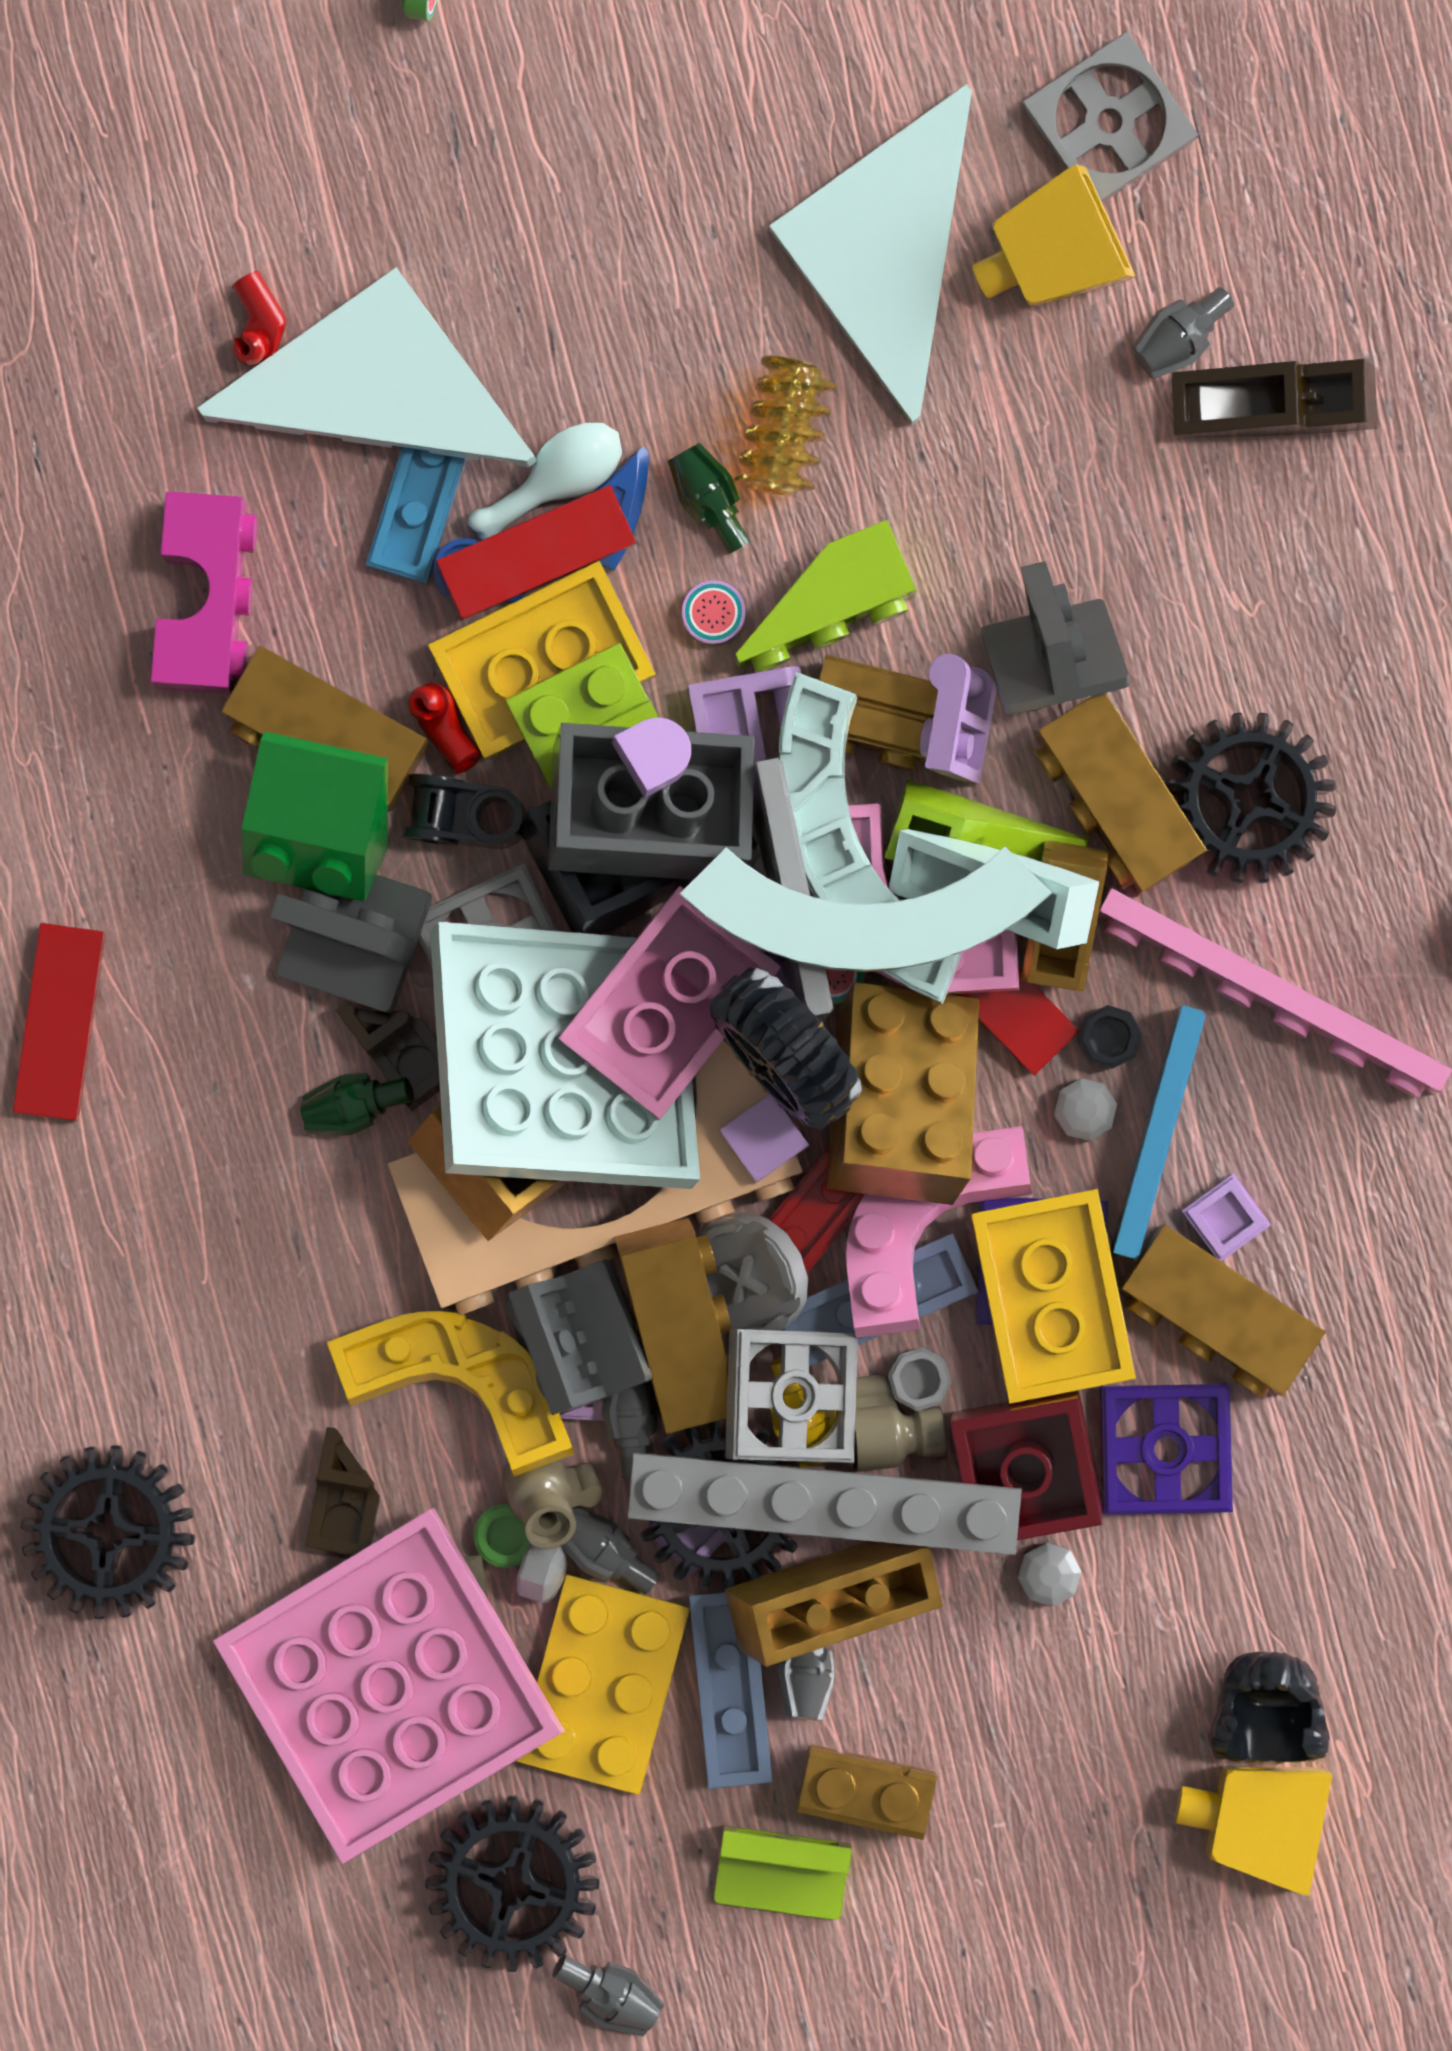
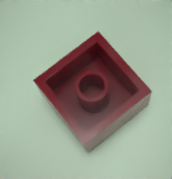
M1079 1390L1011 1404L1003 1402L953 1412L950 1423L962 1483L1022 1488L1017 1541L1103 1525V1509Z

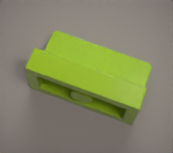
M724 1825L714 1900L719 1904L837 1920L841 1917L847 1874L849 1875L852 1854L851 1843Z

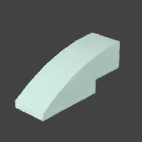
M909 829L900 830L889 890L893 894L906 899L920 897L940 890L965 878L986 864L1000 850L949 837ZM1013 854L1052 893L1025 918L1007 930L1055 949L1087 943L1099 881L1050 864Z

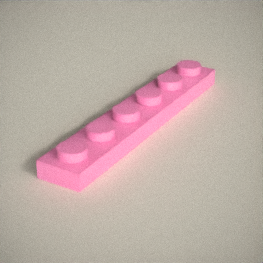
M1112 888L1108 891L1100 906L1098 917L1107 921L1103 931L1109 936L1133 948H1137L1140 941L1143 940L1162 950L1163 954L1159 961L1164 965L1190 978L1195 976L1197 970L1220 981L1216 992L1246 1008H1250L1253 1001L1256 1000L1276 1011L1272 1020L1274 1023L1303 1038H1307L1310 1030L1333 1041L1329 1052L1356 1067L1363 1068L1368 1060L1389 1071L1385 1081L1408 1095L1420 1098L1424 1090L1432 1095L1441 1092L1452 1071L1451 1068Z

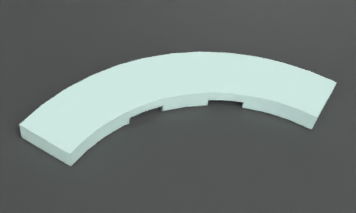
M796 672L785 704L779 738V754L785 771L808 886L815 898L840 903L876 904L900 901L887 888L868 860L854 828L847 801L844 772L845 749L850 720L858 697L854 693ZM963 952L934 963L898 970H884L883 972L909 989L943 1004Z
M726 847L680 893V896L706 919L727 933L766 952L805 965L831 970L869 972L898 970L943 960V958L967 951L998 936L1025 918L1049 897L1052 892L1004 847L986 864L965 878L920 897L891 903H840L814 898L790 890L766 878L745 864Z

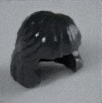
M1256 1651L1242 1654L1228 1665L1218 1698L1217 1714L1208 1736L1209 1746L1213 1750L1215 1759H1228L1236 1762L1247 1759L1248 1762L1259 1761L1267 1763L1272 1761L1282 1764L1285 1762H1309L1326 1757L1330 1734L1317 1678L1305 1661L1288 1655L1286 1652Z

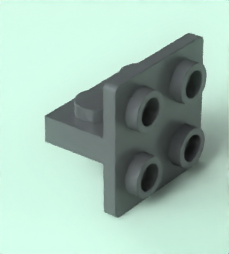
M1046 561L1022 566L1021 572L1029 615L986 625L981 628L983 644L1004 712L1007 715H1013L1026 711H1035L1047 706L1089 696H1099L1106 692L1127 688L1130 685L1128 670L1104 600L1095 599L1071 605L1065 584L1053 585Z
M376 875L365 902L309 889H303L300 900L278 893L270 918L290 926L291 930L277 968V975L281 978L386 1013L393 1012L432 901V894L426 890L380 875Z
M610 1260L598 1261L566 1275L530 1284L508 1293L509 1298L506 1299V1307L518 1341L531 1356L536 1370L538 1388L546 1398L552 1415L558 1413L563 1415L651 1380L652 1373Z

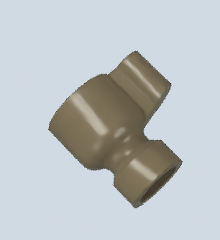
M884 1374L857 1377L854 1468L856 1472L898 1467L904 1462L906 1456L911 1453H916L922 1459L946 1456L945 1427L940 1406L914 1411L912 1415L908 1416L902 1415L898 1410L889 1382Z
M558 1460L515 1477L510 1465H508L502 1478L511 1512L522 1522L529 1542L542 1549L557 1548L568 1542L576 1529V1520L572 1508L582 1505L584 1507L596 1506L604 1495L597 1471L589 1463H581L574 1468H564L563 1464Z

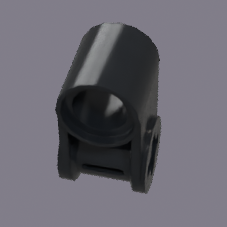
M410 774L409 785L415 788L410 825L403 827L401 838L438 845L457 846L462 844L493 849H506L521 840L522 828L527 812L522 802L509 790L498 786L467 783L463 780L437 775ZM435 798H436L434 819H433V822H432L434 801H435ZM494 802L508 803L513 809L514 818L512 824L501 834L486 833L481 827L480 818L483 810Z

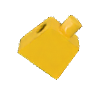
M1077 164L1063 171L993 222V229L1003 250L972 264L978 284L988 299L1019 285L1026 301L1032 306L1044 305L1125 282L1136 277L1086 167Z
M1222 1766L1217 1792L1181 1786L1174 1823L1209 1830L1206 1846V1855L1209 1859L1298 1894L1309 1896L1332 1774L1326 1769L1312 1767Z

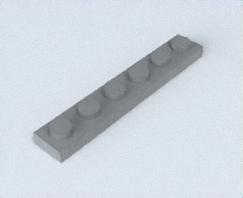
M635 1452L633 1454L628 1518L1016 1555L1022 1488Z

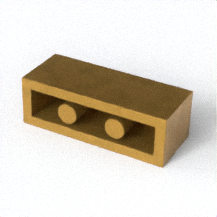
M261 645L256 649L221 711L227 719L234 722L229 733L259 749L260 740L264 731L388 758V809L392 811L409 783L410 774H414L430 746L427 738Z
M1106 693L1089 697L1038 730L1035 737L1041 746L1033 750L1038 763L1053 783L1062 778L1075 798V800L1067 804L1071 814L1086 836L1097 832L1110 852L1108 854L1107 870L1121 890L1131 885L1137 896H1139L1207 851Z
M687 1217L614 1237L643 1351L652 1373L651 1382L666 1434L727 1418L729 1355L725 1353L721 1334L729 1332L732 1326L723 1294L711 1297L706 1275L717 1272V1267L708 1234L696 1237L690 1219Z
M1166 1224L1159 1226L1118 1288L1130 1297L1124 1305L1127 1310L1155 1328L1161 1319H1164L1183 1332L1177 1343L1207 1363L1211 1362L1215 1354L1237 1368L1231 1379L1261 1399L1265 1397L1269 1390L1279 1396L1285 1395L1326 1333L1325 1330Z
M867 1541L725 1589L739 1650L765 1667L943 1607L929 1547Z

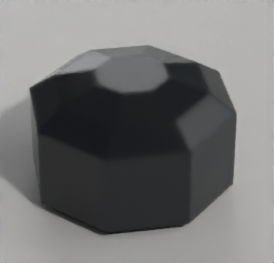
M1106 1005L1084 1017L1077 1042L1089 1063L1112 1070L1135 1058L1142 1033L1131 1012Z

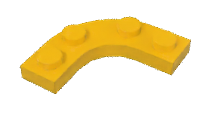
M424 1311L393 1317L327 1342L350 1406L414 1383L439 1380L458 1384L478 1397L490 1414L514 1477L574 1455L560 1413L551 1414L546 1398L538 1388L536 1370L531 1356L516 1340L503 1331L499 1332L485 1324L467 1319L466 1315H459L454 1312Z

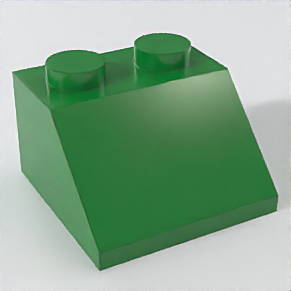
M264 731L260 740L241 829L242 875L365 902L388 850V758Z

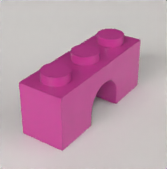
M166 491L161 556L167 563L191 565L204 571L209 580V595L202 609L189 618L180 620L156 618L151 682L157 689L231 694L234 690V679H240L247 667L248 643L247 641H239L237 639L239 615L250 616L253 582L252 578L242 577L244 552H255L257 515L247 514L248 506L243 497Z

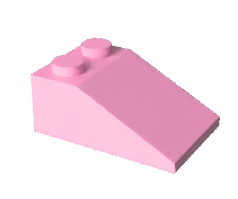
M681 886L673 891L558 1038L659 1120L724 1040L723 1035L715 1028L709 1007L711 1000L721 991L720 988L733 976L741 975L749 967L765 970L771 976H775L781 966L756 946L735 938L706 919L680 896V893L684 890Z

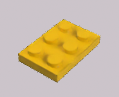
M600 561L428 644L485 761L526 741L505 699L618 642L621 643L641 684L656 677V673Z
M1098 1189L970 1214L1009 1404L1136 1379Z
M566 1574L537 1681L538 1686L565 1731L519 1758L516 1762L640 1795L690 1607Z

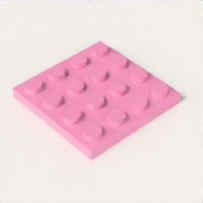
M435 1508L426 1511L213 1640L342 1864L565 1731Z

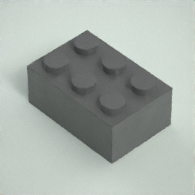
M573 723L560 724L553 745L548 870L694 880L726 847L749 866L752 855L755 736L685 731L691 743V757L685 772L674 783L644 798L612 744L615 735L630 727Z

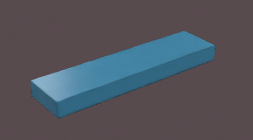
M1184 1005L1177 1008L1110 1252L1113 1255L1127 1259H1135L1140 1255L1206 1015H1203L1204 1011Z

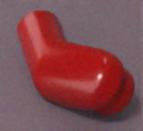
M259 271L245 275L232 286L248 313V318L240 338L234 339L233 353L240 363L256 367L278 351L287 325L284 312Z
M433 682L416 687L408 698L410 713L418 720L420 728L454 771L459 774L468 771L480 760L481 753L462 730L452 693L444 686Z

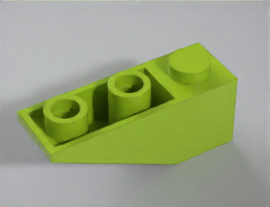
M886 519L828 543L737 651L735 661L738 669L753 665L755 673L770 670L791 659L788 650L808 641L812 642L814 649L823 648L849 636L847 625L869 616L873 625H878L908 612L909 610L905 602L915 598L917 589L888 520Z
M907 779L887 838L884 858L894 861L900 830L906 829L949 837L998 850L1006 847L1013 854L1040 862L1042 861L1045 841H1057L1087 847L1089 838Z

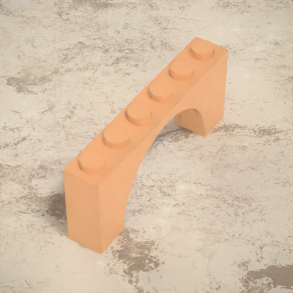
M722 1041L695 1075L697 1091L695 1121L700 1180L692 1189L663 1187L653 1198L632 1213L598 1226L557 1228L532 1223L519 1218L490 1241H487L417 1153L387 1163L440 1307L447 1308L455 1305L458 1314L464 1315L495 1303L491 1291L515 1282L517 1289L530 1284L552 1279L554 1275L551 1268L574 1259L578 1269H581L598 1261L614 1258L615 1255L611 1245L616 1244L614 1238L616 1236L680 1220L695 1214L698 1224L702 1225L734 1213L735 1210L731 1200L755 1191L760 1203L794 1190L791 1178L803 1172L797 1155L756 1183L719 1131L768 1096L769 1093L765 1092L756 1079L749 1075L745 1066L735 1058L732 1049Z

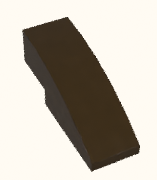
M1365 359L1312 364L1288 361L1172 372L1174 436L1176 437L1276 436L1378 429L1375 366Z

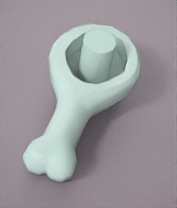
M582 423L557 433L544 444L536 457L537 462L533 464L527 481L489 507L478 508L471 512L468 516L467 524L477 533L479 540L482 541L502 532L507 525L543 503L581 497L594 491L616 470L622 455L619 433L603 423Z

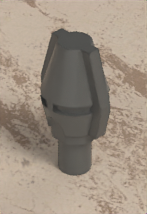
M1218 287L1199 303L1193 301L1187 305L1185 300L1179 299L1155 313L1132 345L1138 364L1147 372L1150 378L1155 379L1189 366L1201 356L1210 345L1207 338L1209 333L1214 330L1213 323L1234 307V302L1228 292Z
M651 1380L605 1398L603 1415L608 1439H615V1447L620 1448L622 1478L631 1479L633 1454L635 1452L646 1453V1446L651 1445L650 1436L656 1433L658 1405Z
M573 1507L572 1511L576 1520V1529L571 1539L561 1546L585 1573L604 1582L610 1578H613L615 1581L622 1578L646 1595L655 1585L660 1574L635 1557L637 1552L630 1547L631 1544L629 1542L631 1539L610 1519L579 1507Z
M826 1647L780 1662L778 1674L786 1717L797 1720L823 1721L835 1681L833 1653Z
M563 1955L553 1969L552 1977L577 1991L576 1996L583 2000L579 2005L580 2010L602 2028L644 2037L646 2032L655 2025L664 2007V2002L630 1968L608 1962L603 1968L595 1965L588 1968L569 1956Z

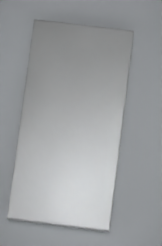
M779 758L758 761L754 765L753 815L766 878L790 890L810 896L783 762L779 761ZM783 957L789 989H792L801 1002L807 1004L810 1011L819 1020L824 1021L833 1010L825 968L796 963Z

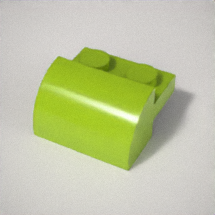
M620 642L505 699L550 791L553 745L561 723L632 727L646 719L659 718Z

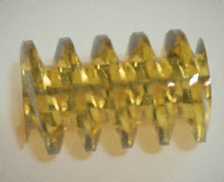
M762 356L761 365L773 374L758 377L755 389L769 399L752 402L750 414L764 424L746 427L744 438L758 449L740 452L739 463L752 473L736 476L734 483L745 488L776 495L792 496L795 492L814 490L815 483L799 474L801 467L819 466L820 458L807 451L805 444L825 441L826 434L812 426L810 422L811 418L830 416L831 409L817 401L816 395L817 393L836 392L837 384L822 376L821 369L807 362L782 356Z

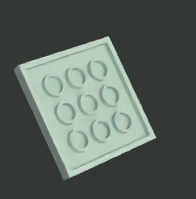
M438 922L430 931L445 1173L692 1189L700 1180L692 1080L659 1120L558 1039L636 938Z

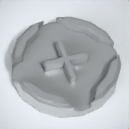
M747 1212L726 1215L699 1233L698 1237L708 1234L717 1267V1272L706 1275L711 1297L723 1294L732 1329L782 1331L798 1319L807 1301L808 1277L802 1256L787 1233L769 1219Z

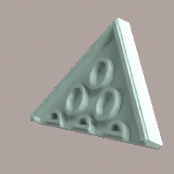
M967 84L769 225V231L911 425L920 420L972 95V91Z
M397 267L197 408L205 421L212 423L223 421L251 425L255 429L304 436L305 433L341 438L342 441L389 448H392L393 445L428 450L432 454L474 460L485 458L513 462L517 466L530 467L537 462L534 454Z

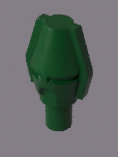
M700 442L668 460L679 501L697 524L705 522L708 529L714 527L729 554L751 542L735 515L739 512L735 503L741 499L732 476Z
M367 1073L340 1075L302 1096L303 1102L300 1105V1111L304 1122V1130L308 1134L343 1136L355 1134L374 1125L373 1120L378 1115L384 1114L386 1108L412 1102V1085L407 1077L379 1083L376 1079L371 1080Z

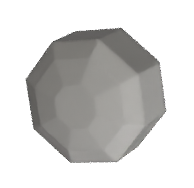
M1079 1078L1058 1092L1053 1117L1066 1137L1090 1142L1112 1128L1117 1103L1104 1083Z
M924 1347L899 1354L887 1375L894 1399L915 1411L941 1404L952 1383L945 1359Z
M1044 1542L1023 1554L1017 1578L1029 1600L1053 1607L1075 1595L1082 1572L1071 1550Z
M530 1543L523 1556L517 1576L516 1591L519 1596L541 1603H548L556 1596L564 1581L567 1567V1553L561 1546L553 1549H542Z

